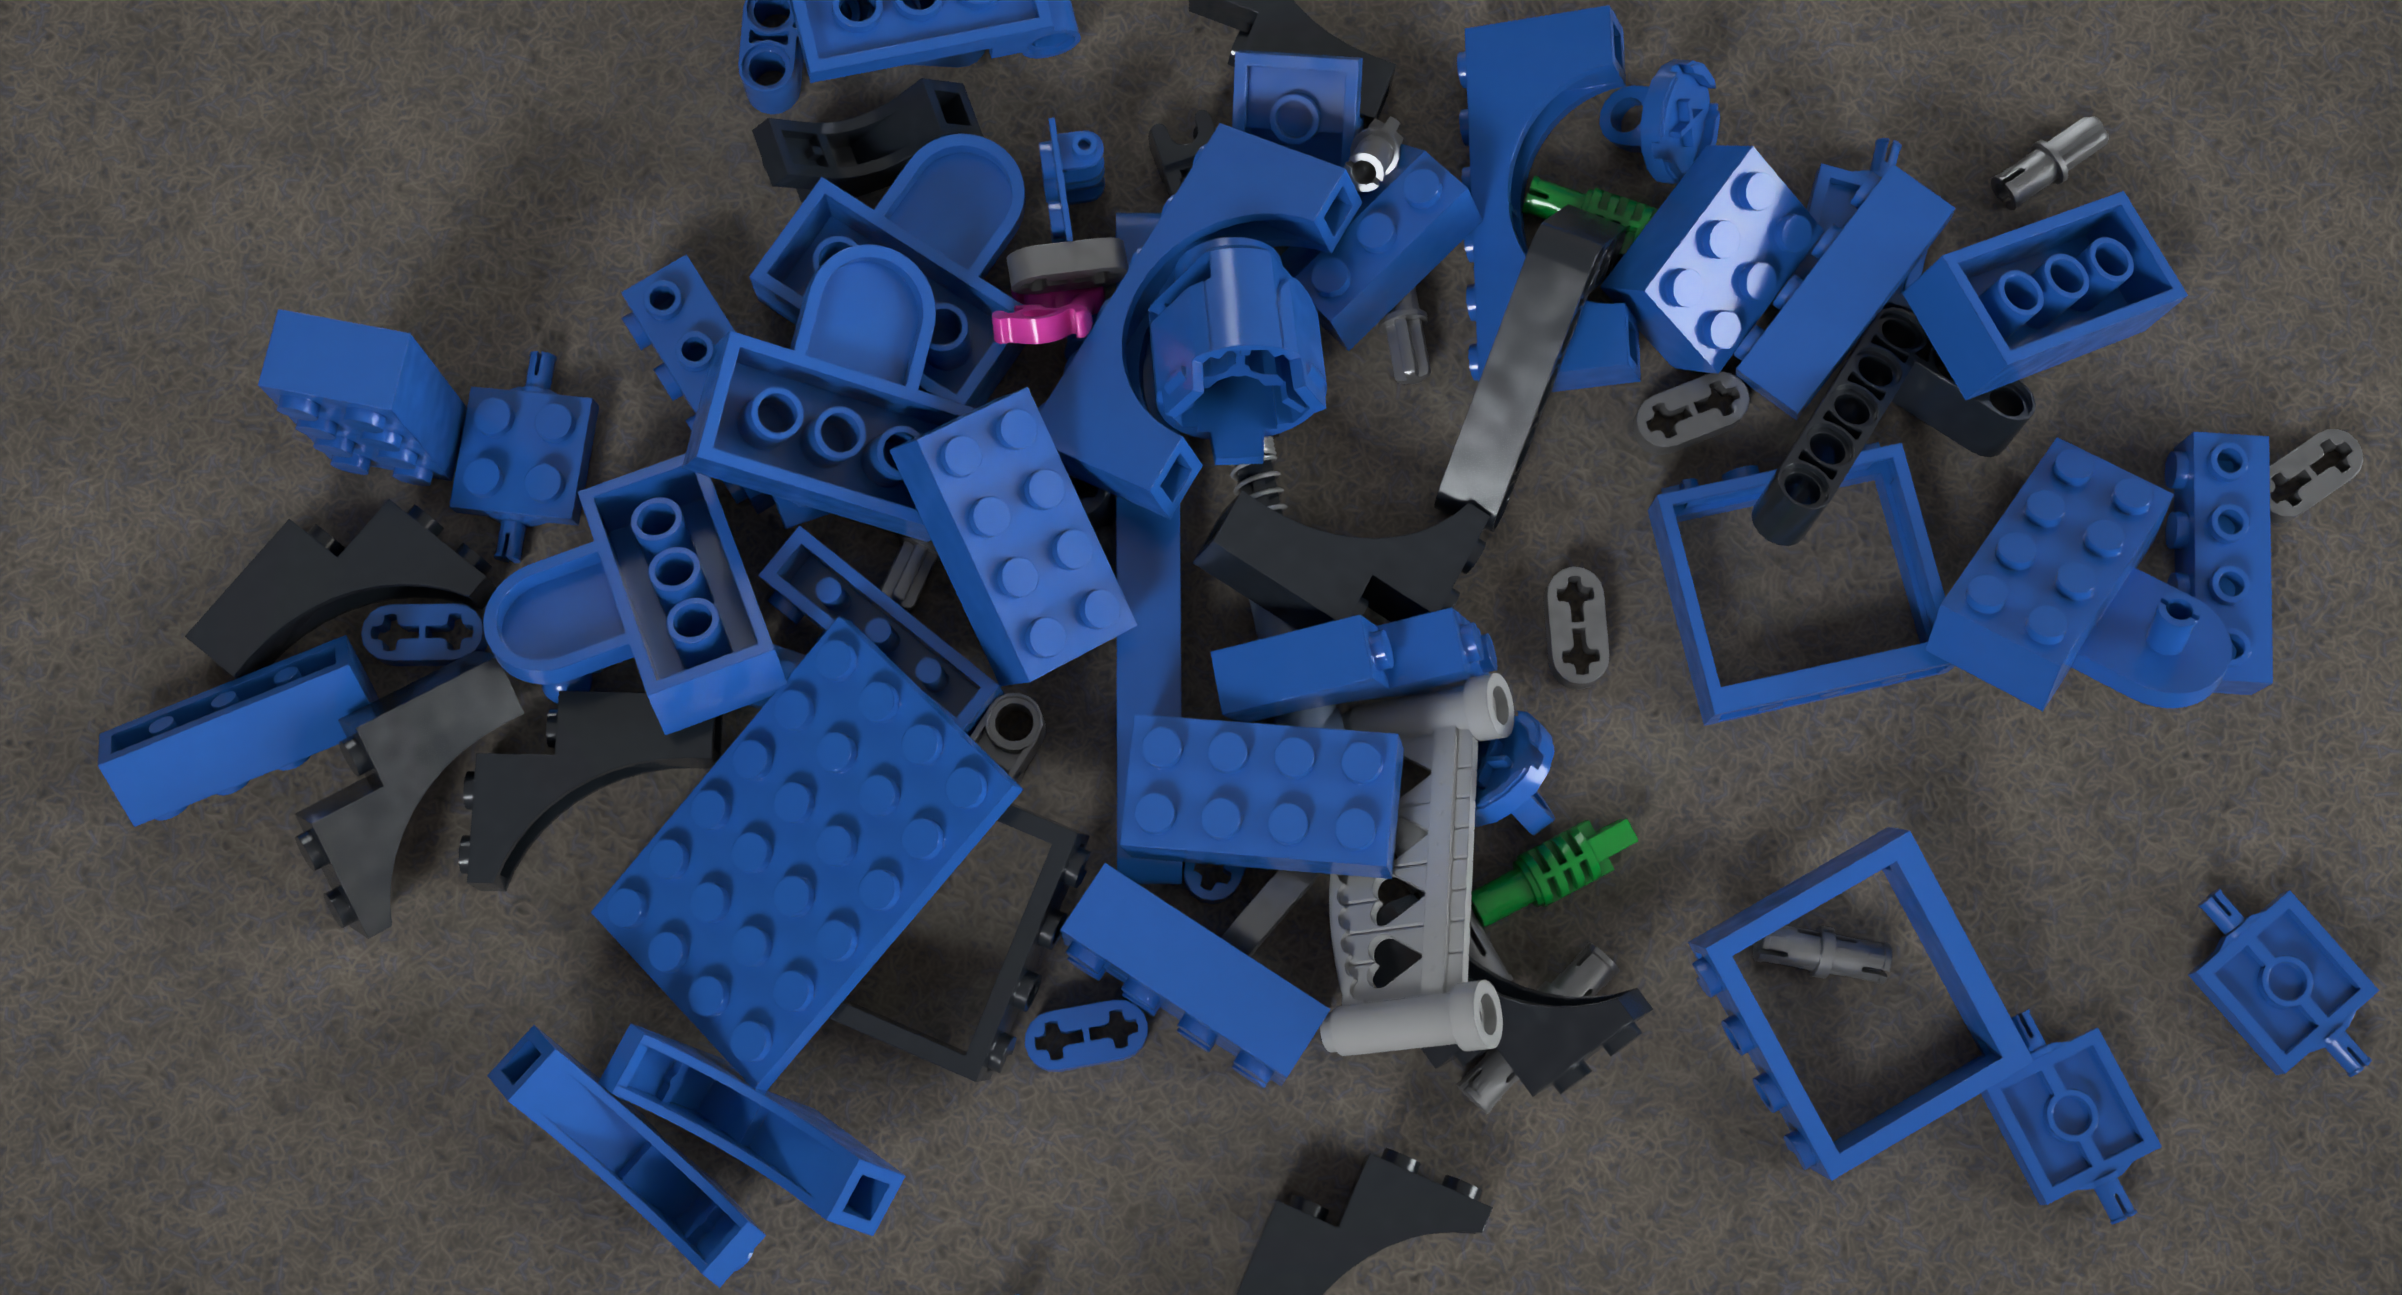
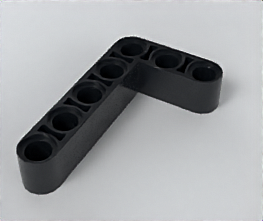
M1569 204L1542 222L1526 255L1439 487L1434 508L1454 515L1468 503H1471L1490 516L1484 529L1494 532L1510 500L1588 294L1604 282L1612 271L1622 248L1627 227Z
M1891 307L1883 309L1873 320L1847 358L1757 500L1751 514L1753 525L1760 535L1776 545L1791 546L1798 544L1832 500L1891 401L1979 456L1994 457L2000 455L2034 414L2036 403L2033 394L2026 385L2018 380L1965 400L1916 316L1902 308Z

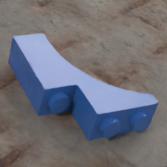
M1452 607L1378 626L1360 614L1211 651L1222 715L1235 722L1247 723L1340 703L1418 695L1464 687L1468 678L1489 674V672L1496 671L1498 667L1490 635L1488 633L1481 635L1480 629L1477 628L1474 622L1471 623Z
M630 1023L598 1082L611 1094L682 1127L739 1159L794 1195L826 1221L874 1236L906 1177L816 1109L774 1094L768 1090L754 1089L726 1059Z
M535 1025L529 1029L487 1075L508 1102L545 1130L606 1182L671 1242L701 1274L719 1288L733 1272L741 1269L750 1260L754 1249L766 1236L714 1178L667 1141L638 1109L628 1101L611 1094L598 1083L599 1077Z

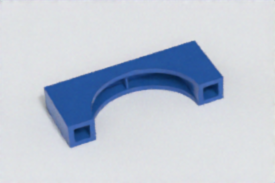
M1610 5L1465 28V51L1459 52L1457 55V69L1463 89H1467L1468 108L1460 110L1459 125L1463 143L1465 146H1469L1470 166L1463 167L1461 179L1462 183L1469 189L1483 220L1464 239L1467 258L1470 263L1474 262L1475 284H1468L1466 289L1468 314L1471 321H1476L1477 343L1470 344L1468 350L1469 368L1474 381H1480L1529 250L1525 237L1522 209L1529 172L1538 151L1556 125L1577 106L1598 94L1626 86L1623 27ZM1586 300L1551 392L1641 382L1639 329L1635 316L1625 303L1607 304Z

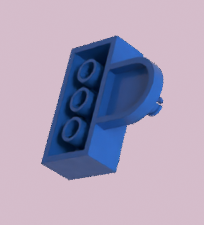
M953 134L935 139L919 149L906 164L874 210L821 177L749 276L758 301L796 325L807 285L814 273L830 257L848 247L863 244L881 245L896 250L909 258L923 272L932 289L936 306L934 331L918 390L978 408L986 403L1026 346V344L1019 343L999 344L994 341L992 313L995 311L1014 313V306L1023 304L984 280L1017 233L1023 221L1026 196L1021 171L1012 156L997 143L977 135Z
M863 244L848 247L830 257L810 279L803 297L790 349L729 331L714 346L682 469L918 540L931 541L889 450L976 408L918 390L936 321L934 295L928 280L918 266L900 252L881 245Z
M2058 437L2054 440L1940 604L1925 649L1931 654L2042 712L2071 668L2146 705L2160 708L2191 706L2205 700L2215 692L2229 667L2232 657V643L2229 632L2220 617L2211 608L2193 596L2137 569L2156 539L2174 494Z
M685 454L578 491L594 541L529 564L515 571L496 588L487 603L483 619L484 634L492 653L501 667L510 675L522 681L548 685L567 682L635 658L645 691L665 735L773 696L778 688L787 683L711 477L682 469Z

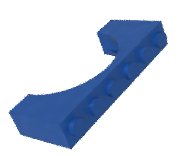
M1219 123L1208 143L1201 146L1196 153L1193 166L1177 193L1166 201L1162 209L1161 218L1144 246L1139 247L1133 254L1129 270L1111 298H1108L1102 304L1096 323L1079 350H1076L1069 357L1064 368V374L1050 397L1038 408L1069 475L1171 519L1203 465L1184 437L1158 422L1148 409L1143 388V365L1150 339L1149 307L1174 283V268L1180 257L1191 248L1209 240L1224 237H1245L1259 240L1271 247H1305L1332 254L1362 204V200L1345 168Z

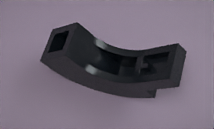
M925 78L918 80L885 105L854 118L829 123L767 118L752 130L762 157L763 166L769 176L772 187L796 188L801 202H804L821 177L855 198L891 186L913 155L935 139L953 134H972L983 137L964 84Z

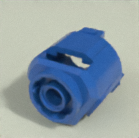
M1224 237L1203 242L1184 253L1175 265L1174 283L1150 305L1148 310L1158 411L1169 425L1180 432L1201 439H1209L1215 465L1263 464L1264 437L1273 436L1292 429L1307 420L1314 413L1326 409L1327 382L1318 312L1305 287L1283 267L1282 259L1278 252L1264 242L1245 237Z

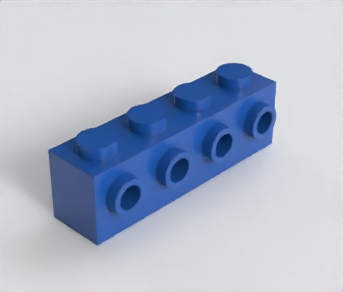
M1894 164L1891 165L1882 178L1874 172L1869 175L1850 201V204L1858 210L1843 229L1835 223L1830 226L1811 253L1819 261L1807 277L1803 280L1796 274L1792 276L1772 304L1780 310L1778 315L1766 330L1755 325L1734 353V356L1742 361L1736 368V377L1796 421L1947 226L1956 209Z
M686 254L621 292L631 313L621 319L640 350L652 344L663 362L653 369L672 401L684 396L695 413L685 420L692 432L714 346L729 331L735 332V330ZM723 481L736 504L748 498L757 514L776 504L772 495Z
M2192 432L2174 447V451L2169 453L2165 464L2166 486L2174 489V511L2169 514L2166 522L2165 540L2169 549H2175V573L2170 574L2167 584L2206 604L2220 617L2229 632L2232 643V657L2229 667L2214 693L2253 695L2273 684L2269 436Z
M801 526L795 530L758 575L774 591L767 600L772 606L796 625L805 616L823 630L816 639L817 642L839 616L852 621L969 737L989 706L996 698L1005 695L995 681Z
M344 635L100 733L98 767L134 827L153 819L159 821L167 820L183 812L190 804L215 794H232L242 789L254 778L276 769L282 771L294 769L305 763L311 755L338 745L339 741L347 738L338 720L379 698L347 635Z

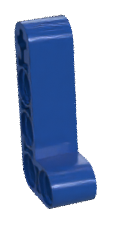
M745 0L738 62L739 74L747 98L754 108L771 115L780 114L792 108L799 98L804 59L790 0ZM846 0L839 8L841 13L852 21L867 20L875 12L874 7L867 0ZM936 0L902 1L912 9L923 10L932 6ZM781 14L789 17L779 27L768 28L761 25L771 15ZM985 50L908 65L966 67L977 62ZM768 71H778L784 74L781 80L773 85L764 86L756 83L757 79Z

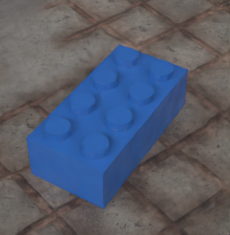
M2124 191L1942 255L1902 293L1965 400L2142 333L2188 296Z
M278 309L258 386L277 405V411L287 415L296 424L295 429L307 435L314 442L313 447L331 459V466L345 472L360 475L369 474L370 466L393 470L392 476L395 479L418 486H430L432 478L452 481L460 450L467 406L411 333Z
M1028 387L992 400L889 450L1000 686L1031 682L1138 626Z
M1134 714L1120 846L1132 858L1393 879L1404 755L1400 736L1396 733Z
M1104 863L1060 929L1064 945L1068 947L1065 953L1069 955L1067 960L1098 981H1100L1105 972L1124 983L1121 989L1124 991L1122 996L1125 999L1136 1004L1138 1008L1151 1016H1155L1160 1008L1180 1020L1176 1031L1181 1036L1206 1052H1210L1214 1044L1222 1047L1236 1057L1232 1068L1249 1081L1264 1089L1270 1080L1282 1087L1331 1010L1106 863Z

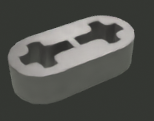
M1112 237L1034 245L1018 249L1010 253L1006 258L1011 288L1013 292L1018 294H1041L1110 285L1121 281L1129 270L1124 241Z
M1720 371L1719 374L1710 373L1655 394L1643 402L1634 417L1632 426L1634 438L1640 447L1647 452L1665 455L1725 433L1737 426L1748 410L1750 400L1748 389L1742 380L1732 373ZM1711 389H1715L1720 397L1730 395L1734 400L1727 409V416H1723L1718 408H1712L1699 414L1696 408L1707 402L1711 396ZM1654 411H1659L1664 419L1681 413L1685 416L1684 420L1674 425L1670 432L1671 438H1666L1661 430L1651 432L1647 427L1654 418Z
M2327 429L2316 434L2270 466V493L2276 488L2275 485H2283L2293 477L2302 486L2287 498L2288 501L2283 500L2276 504L2270 497L2271 523H2286L2295 519L2358 474L2363 463V452L2358 441L2352 435L2339 429ZM2335 449L2342 459L2338 461L2336 467H2330L2317 476L2310 465L2322 458L2324 452H2331Z
M1573 566L1562 569L1553 576L1544 594V613L1551 673L1565 687L1581 690L1591 687L1600 680L1608 667L1610 654L1602 584L1591 571ZM1569 582L1577 583L1578 592L1589 594L1590 600L1584 601L1580 607V622H1572L1569 602L1558 601L1557 595L1564 593ZM1573 634H1581L1584 654L1595 656L1596 662L1588 665L1584 675L1576 674L1574 664L1564 663L1562 657L1569 655L1573 649Z
M1278 870L1221 938L1250 957L1312 886L1321 873Z

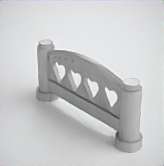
M1499 673L1470 677L1467 679L1464 687L1355 705L1351 711L1344 712L1341 717L1345 730L1399 734L1404 748L1403 758L1430 771L1431 775L1399 800L1398 817L1427 831L1428 835L1394 860L1393 877L1399 878L1425 893L1424 897L1389 924L1379 926L1376 917L1383 903L1378 898V889L1386 879L1330 874V930L1335 967L1342 993V1006H1337L1332 1012H1329L1320 1025L1321 1039L1328 1052H1337L1341 1056H1352L1457 1044L1463 1051L1468 1052L1494 1049L1500 1042L1503 1017L1500 1000L1494 986L1487 980L1468 982L1478 741L1506 738L1510 736L1514 726L1512 695L1507 682ZM1385 939H1394L1422 955L1420 960L1385 987L1374 988L1373 976L1379 968L1374 958V952L1380 942Z

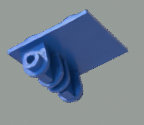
M1054 117L1048 118L1050 141L1039 142L1045 199L1046 203H1048L1051 239L1052 243L1073 241L1068 205L1097 200L1105 190L1104 146L1101 138L1094 132L1087 130L1057 134Z

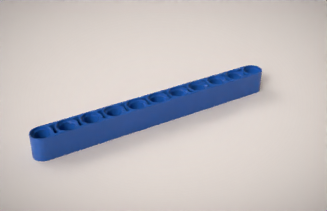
M1116 213V238L1124 241L1128 268L1133 254L1139 247L1144 246L1160 220L1161 213ZM1121 281L1116 282V289L1121 283ZM1149 339L1143 365V388L1150 414L1158 422L1180 434L1179 430L1173 428L1162 418L1157 408L1151 340ZM1116 496L1117 581L1138 625L1117 636V871L1137 884H1182V862L1132 858L1120 846L1134 714L1182 718L1180 504L1171 519H1168Z

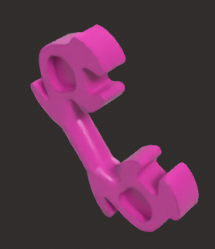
M1104 287L1041 294H1018L1013 292L1011 288L1012 298L1023 305L1014 306V313H1007L1005 311H995L992 313L994 341L999 344H1044L1063 339L1070 334H1076L1077 338H1083L1090 333L1093 324L1092 315L1098 313L1105 302Z

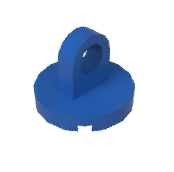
M1673 59L1660 67L1651 80L1650 86H1626L1609 96L1600 112L1599 125L1602 133L1620 149L1642 153L1646 168L1655 181L1677 185L1706 145H1716L1720 111L1718 110V103H1710L1708 88L1716 89L1715 79L1703 63L1693 60ZM1642 105L1643 110L1640 124L1630 132H1622L1621 121L1625 113L1634 106Z
M1517 711L1518 716H1514V726L1510 736L1488 741H1478L1475 827L1498 822L1512 814L1532 835H1536L1555 820L1553 812L1537 791L1550 771L1555 751L1552 736L1540 722L1528 712Z

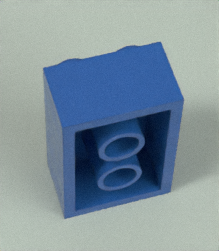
M1706 145L1600 288L1614 303H1625L1638 321L1639 331L1675 369L1719 374L1825 230L1754 146Z

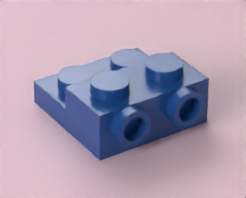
M1249 50L1235 52L1232 127L1344 168L1345 163L1350 160L1352 142L1363 130L1364 118H1360L1363 58Z

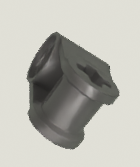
M1007 693L996 698L989 706L970 738L1013 780L1020 784L1025 770L1043 743L1046 735V724L1038 704L1033 699L1021 693ZM1012 711H1022L1028 713L1033 718L1031 733L1020 741H1009L999 734L1001 719Z

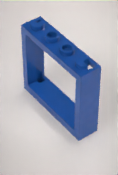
M1879 442L1865 444L1840 487L1875 480L1920 644L1721 687L1677 522L1754 506L1776 470L1760 473L1759 467L1756 465L1744 466L1724 473L1721 476L1722 481L1701 486H1699L1698 480L1695 478L1683 479L1679 485L1661 488L1662 494L1657 495L1648 508V515L1704 726L1948 673L1955 667L1951 663L1925 650L1940 604L1945 599V594L1902 443L1880 447Z
M1892 827L1883 829L1688 942L1697 958L1692 965L1699 976L1696 978L1698 984L1708 997L1712 998L1717 995L1728 1015V1018L1721 1021L1726 1036L1740 1055L1749 1054L1759 1073L1758 1076L1752 1079L1757 1093L1772 1113L1780 1111L1791 1131L1784 1135V1141L1788 1150L1795 1153L1803 1170L1811 1167L1813 1171L1831 1181L2034 1062L1910 830ZM1883 870L1982 1055L1833 1142L1732 956Z

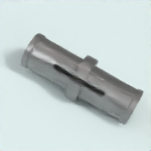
M1783 926L1753 944V958L1757 962H1769L1807 969L1812 977L1824 979L1829 974L1884 984L1888 977L1887 973L1881 972V970L1890 972L1892 948L1890 943H1879L1836 935L1834 933L1835 929L1831 927L1818 926L1814 931Z

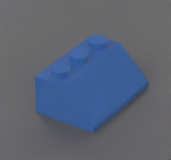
M1401 144L1400 158L1397 166L1384 176L1383 181H1379L1380 185L1370 192L1357 191L1362 204L1332 254L1317 249L1290 246L1280 256L1283 267L1293 278L1301 282L1310 295L1318 312L1319 324L1348 351L1483 221L1469 189L1425 150Z

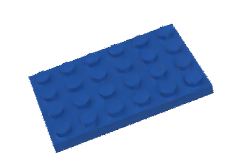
M840 616L786 679L787 683L778 688L591 911L596 919L745 1081L754 1089L764 1091L769 1089L1024 790L852 621Z

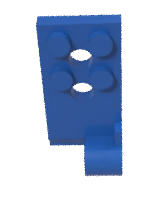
M790 0L810 83L989 49L991 59L1023 53L1028 58H1048L1071 50L1081 40L1071 0H936L932 6L923 10L912 9L905 5L902 0H867L872 4L875 12L864 21L849 20L841 13L839 8L846 0Z

